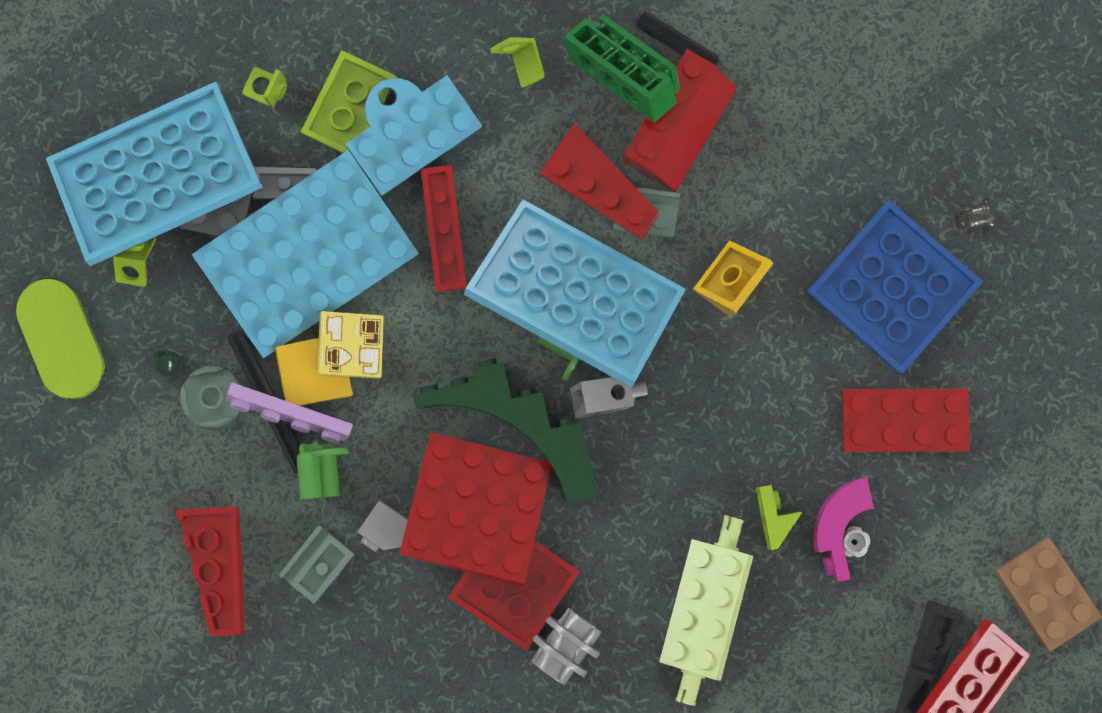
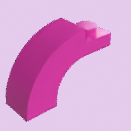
M867 477L852 480L836 489L822 504L815 519L813 549L817 553L827 551L828 557H823L824 568L827 576L832 575L833 581L839 582L850 579L843 546V535L847 524L858 513L874 509Z

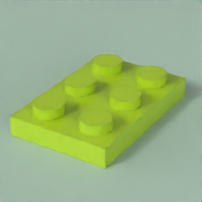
M341 50L301 130V134L343 154L347 151L346 143L370 128L365 118V103L371 90L378 83L387 79L397 78V76ZM383 89L379 92L378 98L383 105H386L392 91Z

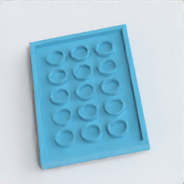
M213 82L46 158L85 262L89 266L263 188L217 82Z
M347 150L193 253L192 256L261 356L265 358L273 353L276 347L283 346L319 322L321 311H335L419 253L350 151Z
M523 199L469 282L464 295L632 388L686 289Z

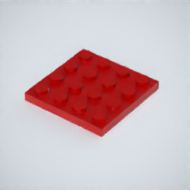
M430 432L399 556L524 586L551 471L550 462Z

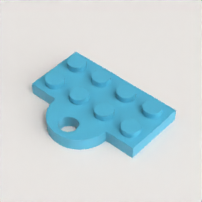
M448 75L423 92L410 81L392 78L378 83L371 90L365 103V118L370 128L346 143L345 147L350 151L381 197L482 128V125ZM383 89L393 91L396 96L395 103L390 106L383 105L378 98L379 92Z

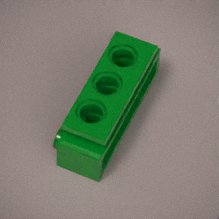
M604 14L598 17L599 27L585 18L564 36L570 61L655 123L677 104L675 94L680 91L676 65Z

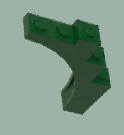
M496 358L478 362L479 367L472 369L475 379L473 382H469L468 377L450 381L451 387L439 389L438 384L419 388L420 394L413 395L417 409L439 406L469 408L491 414L514 426L528 437L548 459L560 481L567 503L598 497L582 422L575 423L574 418L555 422L557 428L551 429L543 393H536L535 388L518 391L517 398L512 399L504 363H497Z

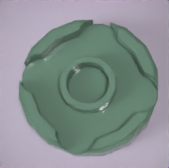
M205 366L193 371L188 376L189 378L180 390V404L184 414L195 424L205 428H219L231 423L239 415L240 411L230 407V402L224 401L231 382L241 385L240 381L230 371L218 366Z

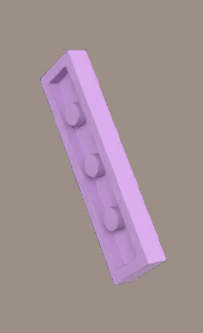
M232 382L224 400L230 402V407L238 411L248 412L250 409L261 413L260 417L276 423L279 422V419L291 423V428L297 431L309 433V430L321 433L322 439L333 443H339L340 440L345 441L349 437L353 426L351 423Z

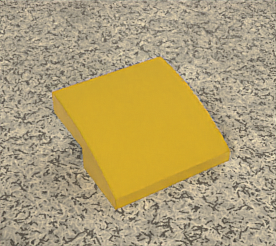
M319 338L275 348L285 401L299 406H308L353 395L349 377L317 375Z

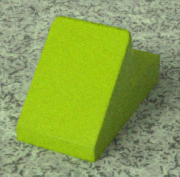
M772 485L756 487L767 549L775 550L779 548L802 512L777 515V509H781L778 491H773Z

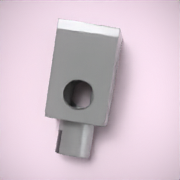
M613 377L583 381L570 388L575 419L625 410L633 407L635 400L646 399L648 395L644 380L635 381L631 388ZM611 390L615 392L616 399L612 397Z

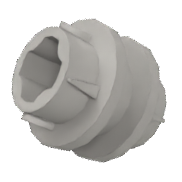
M568 608L559 621L551 616L546 619V623L554 628L547 639L537 634L532 639L540 648L531 661L543 672L563 685L566 684L573 672L582 677L587 674L588 671L580 665L587 653L595 658H598L601 654L593 647V644L602 632L582 616Z

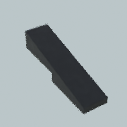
M931 600L927 601L895 713H917L943 677L942 671L962 618L958 609Z

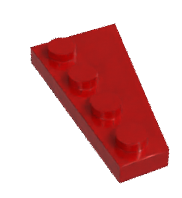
M575 123L540 171V175L640 240H643L659 217V212Z
M240 507L175 511L177 520L182 525L184 533L182 537L185 548L189 550L193 564L191 569L194 580L197 579L201 592L199 597L210 636L245 634Z

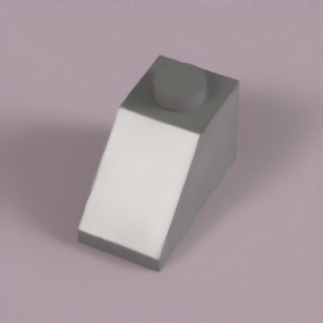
M378 501L357 533L363 536L361 542L375 552L378 548L382 550L399 548L402 545L408 518L383 501Z

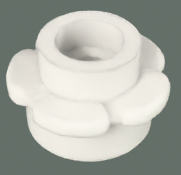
M849 527L847 531H844L843 535L845 555L848 557H861L865 555L870 545L869 535L863 532L860 527ZM853 539L857 540L856 545H852L851 541Z

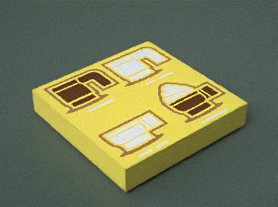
M321 311L317 375L380 379L382 377L384 316Z

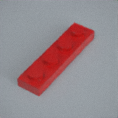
M452 165L421 169L436 292L466 289L467 281Z

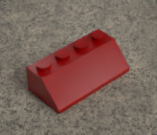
M686 49L676 66L680 91L675 94L677 104L655 123L646 117L623 157V163L675 193L737 89L713 63Z

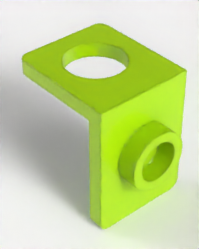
M511 37L490 48L492 54H512L522 88H526L545 77L534 38Z
M254 67L242 93L249 98L274 108L277 100L280 101L286 92V79L280 70L276 69L274 74H271L258 67ZM258 78H266L270 81L264 95H259L253 90V83Z
M156 237L113 256L116 282L140 287L146 286V259L156 241ZM126 266L132 267L137 270L139 276L129 277L123 272L122 268Z

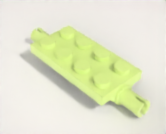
M724 515L719 540L714 545L693 539L691 541L659 661L660 663L679 668L683 672L678 695L675 699L678 702L695 706L702 678L708 677L721 681L753 560L752 555L738 552L739 549L736 548L744 520Z

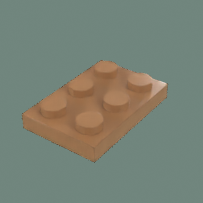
M1049 537L1040 540L994 571L1048 652L1053 651L1102 618Z

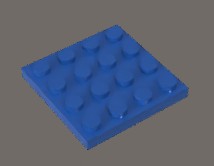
M888 200L809 288L806 294L898 375H902L983 281L893 202Z

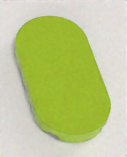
M43 279L32 283L20 295L17 302L16 315L40 377L47 389L57 396L71 399L85 397L95 391L100 384L99 382L105 370V362L80 299L72 288L60 281Z

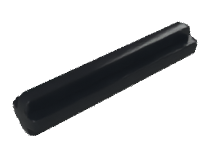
M644 11L637 20L636 26L681 55L688 49L715 66L719 62L718 55L650 13Z

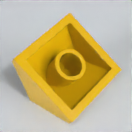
M729 240L693 290L732 318L772 266L773 262Z

